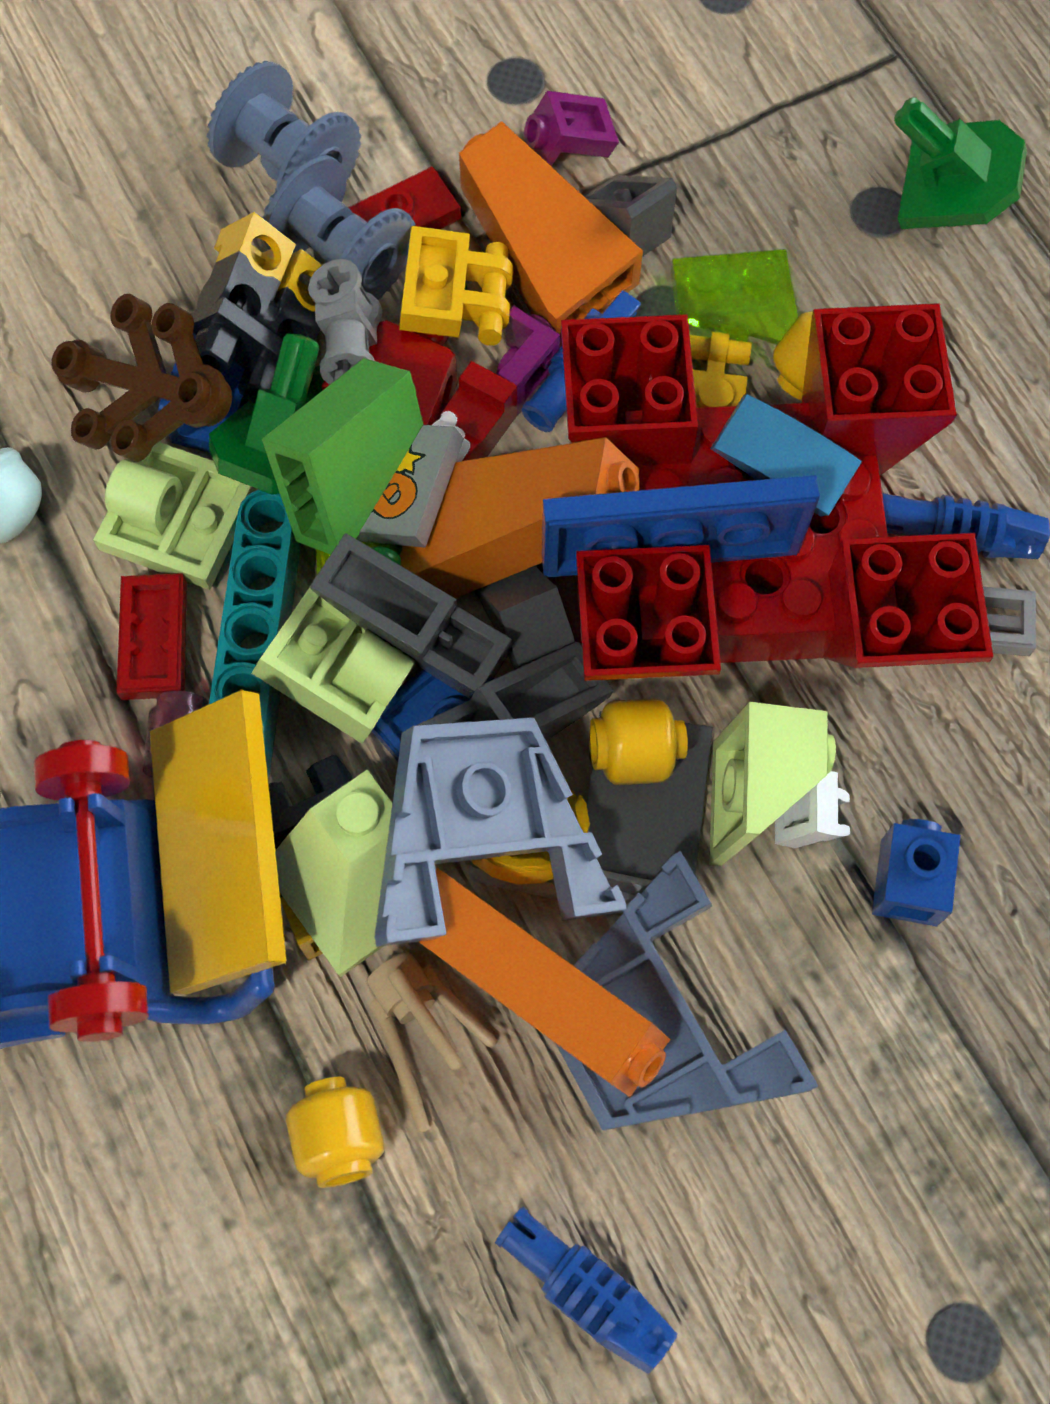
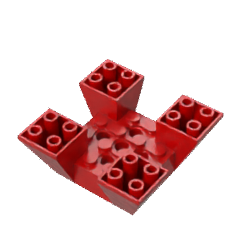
M940 303L813 310L802 403L770 404V406L823 435L862 462L828 516L813 514L801 549L797 555L711 563L710 545L576 551L584 681L719 675L721 663L819 658L853 668L990 662L994 656L975 533L888 537L880 476L954 422L957 416ZM688 314L561 320L568 439L572 443L607 438L639 468V491L754 481L743 478L742 475H750L710 449L736 406L696 408ZM810 527H816L825 534L815 533ZM750 585L763 586L772 594L756 593Z

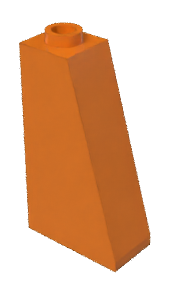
M502 121L485 134H478L471 138L463 150L459 152L461 190L491 243L501 242L508 247V259L513 264L512 281L530 313L539 315L547 320L555 331L560 334V347L562 346L561 320L584 319L592 308H595L602 314L622 290L629 293L639 285L643 250Z
M607 438L455 462L426 547L402 546L400 555L401 566L455 599L542 563L543 499L639 491V468Z
M439 868L435 870L447 935L436 939L418 941L628 1097L632 1096L638 1086L645 1087L656 1077L665 1061L666 1053L664 1048L671 1040L648 1019Z

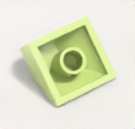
M749 702L713 741L709 865H724L831 772L835 761L836 743L834 736L827 734L828 711Z
M365 770L309 809L275 850L280 894L340 978L382 948L376 947L375 929L392 802L368 770Z

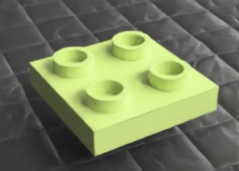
M158 442L152 447L151 452L144 460L139 462L128 459L121 460L112 471L105 491V505L108 512L93 541L98 550L164 574L183 573L187 582L210 590L234 541L237 514L241 502L248 494L258 489L218 474L215 463L212 460Z
M309 587L258 661L252 674L363 744L416 660L370 630L360 627L314 593Z

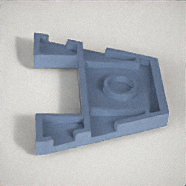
M535 718L412 726L402 733L375 929L376 947L431 940L447 935L434 864L547 851L550 856L562 921L614 914L627 909L625 898L619 886L610 887L596 859L603 854L592 832H583L567 800L573 794Z
M679 851L672 855L661 867L662 871L641 894L638 893L626 906L627 909L622 911L623 914L597 943L594 942L573 965L652 1022L671 1039L664 1048L666 1053L665 1061L656 1077L645 1087L638 1086L631 1097H628L557 1045L602 1130L616 1129L810 1092L818 1087L786 1030L728 1063H720L653 945L655 939L712 907L709 898L682 852Z

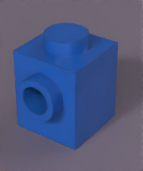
M906 819L901 824L894 823L881 839L872 915L936 927L943 922L953 911L961 835L941 832V825L924 819Z

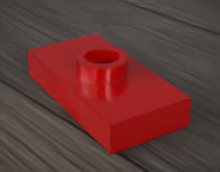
M433 166L348 207L355 215L360 216L366 222L379 213L392 208H400L407 212L415 222V226L442 229L461 219L460 205Z
M183 573L121 576L117 694L121 700L185 697L187 581Z

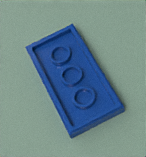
M816 475L543 499L542 563L544 576L577 575L576 551L710 545L711 563L797 555L820 498Z

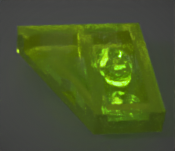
M786 249L672 259L670 273L676 314H688L689 325L701 329L713 328L721 333H728L729 338L747 342L749 336L777 345L798 318Z

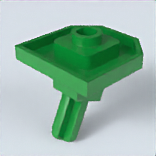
M914 97L907 99L902 108L895 113V125L912 140L898 214V222L901 229L988 224L1020 199L1027 156L1026 143L1023 138L1002 121L991 120L964 123L961 119L945 124L924 102H920Z
M286 334L283 338L271 388L259 389L255 404L249 400L209 433V450L218 474L271 495L280 494L262 438L311 400L307 398L319 352V345L312 338L299 334Z

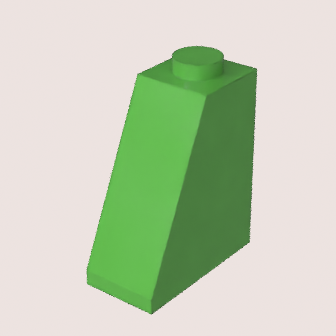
M363 358L262 438L296 542L332 554L345 533L357 539L362 527L423 426L416 389L410 371Z

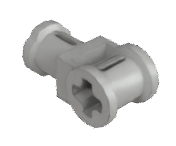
M336 259L323 264L314 272L308 286L310 297L315 302L316 323L325 335L326 353L320 362V373L322 379L328 384L333 383L363 358L375 361L374 357L369 353V346L377 344V326L381 321L383 312L377 298L371 293L365 292L361 286L362 277L357 266L352 261L346 259Z

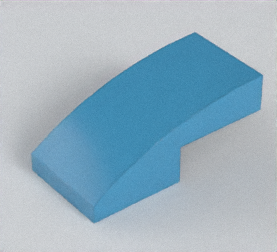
M748 394L743 395L710 448L756 480L816 475L820 498L814 513L818 516H828L862 462L803 423Z

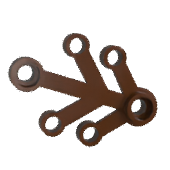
M132 294L120 296L113 304L110 314L111 322L116 328L128 333L137 366L107 359L106 354L101 349L79 339L61 343L53 353L52 369L57 374L60 382L69 387L88 393L103 383L128 390L100 413L90 408H85L74 417L71 424L73 440L94 450L104 447L111 438V447L114 453L131 461L139 462L149 455L154 445L184 423L195 428L214 426L225 418L231 407L232 391L224 376L217 369L202 363L192 333L194 329L193 316L173 303H166L160 306L155 312L153 319L151 306ZM155 336L171 344L179 377L166 373ZM158 399L170 401L144 424L141 425L132 421L134 417Z

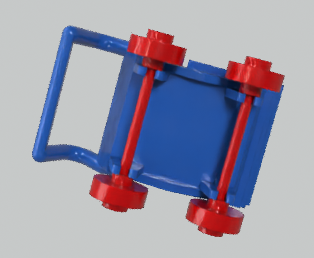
M73 740L61 744L59 748L39 755L34 760L35 791L38 795L47 799L58 800L59 803L14 806L0 809V1049L65 1037L66 1032L77 1033V1040L82 1042L105 1041L123 1036V1027L138 1024L145 1020L170 1024H214L236 1020L250 1014L274 990L273 967L250 974L234 992L212 997L174 996V993H170L155 800H108L106 798L124 791L130 785L127 753L122 749L102 745L94 740Z

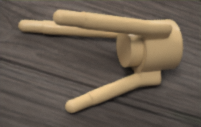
M404 952L381 964L367 978V984L376 997L369 1003L368 1007L382 1029L415 1126L419 1132L424 1133L429 1129V1122L394 1017L396 1016L401 1024L416 1019L437 1052L440 1053L448 1067L452 1070L459 1069L462 1061L428 1010L435 1002L431 994L487 1047L495 1046L497 1038L441 982L431 965L421 968L411 952Z

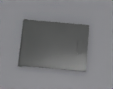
M685 723L688 738L687 756L685 759H676L672 775L662 783L614 785L606 778L603 770H594L592 765L587 799L590 822L589 832H592L603 854L596 858L602 870L653 881L662 871L661 867L672 855L681 851L696 876L712 726Z

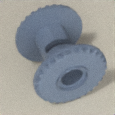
M256 62L253 67H246L243 73L239 72L236 79L229 82V86L223 90L221 98L215 103V110L212 111L210 115L212 118L208 123L209 131L207 138L209 141L207 144L211 154L219 163L226 167H239L251 162L260 155L262 166L266 169L269 177L277 181V187V185L281 184L283 178L289 175L294 167H298L303 160L307 161L311 156L316 157L321 154L338 160L344 166L346 180L349 179L351 171L356 165L355 161L359 157L358 150L361 147L360 129L353 118L343 112H332L322 116L311 125L298 119L290 111L293 98L291 76L285 68L274 62Z
M319 154L316 157L311 156L307 161L303 160L298 167H294L290 174L283 178L281 184L277 185L274 194L269 198V203L264 209L265 214L262 218L296 244L293 253L300 249L305 251L310 247L313 249L315 260L322 265L336 259L352 261L361 273V286L365 292L371 293L377 300L381 299L391 289L405 269L408 259L411 226H415V222L407 212L400 208L385 210L366 222L342 203L346 189L344 166L334 157L328 155L323 156ZM260 239L265 251L271 249L265 241Z

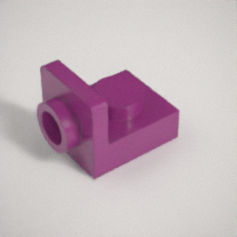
M547 90L535 111L527 118L524 127L525 143L551 167L561 152L609 158L619 144L605 99Z
M512 306L509 323L505 328V340L510 349L502 357L496 374L517 385V415H519L525 402L531 399L550 375L549 365L551 364V359L560 350V334L541 316L536 314L528 315L519 308Z

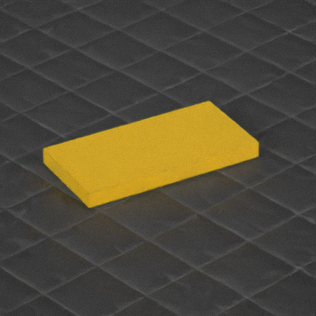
M240 690L150 731L170 993L191 994L287 963L260 697L257 693Z

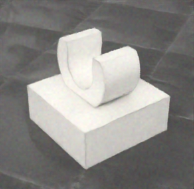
M831 771L823 780L775 821V844L799 848L819 841L834 840L850 834L849 826L838 824V805L850 802V795L845 790L838 788L837 772Z

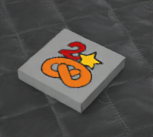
M422 426L357 537L358 541L426 547L464 440L455 427Z

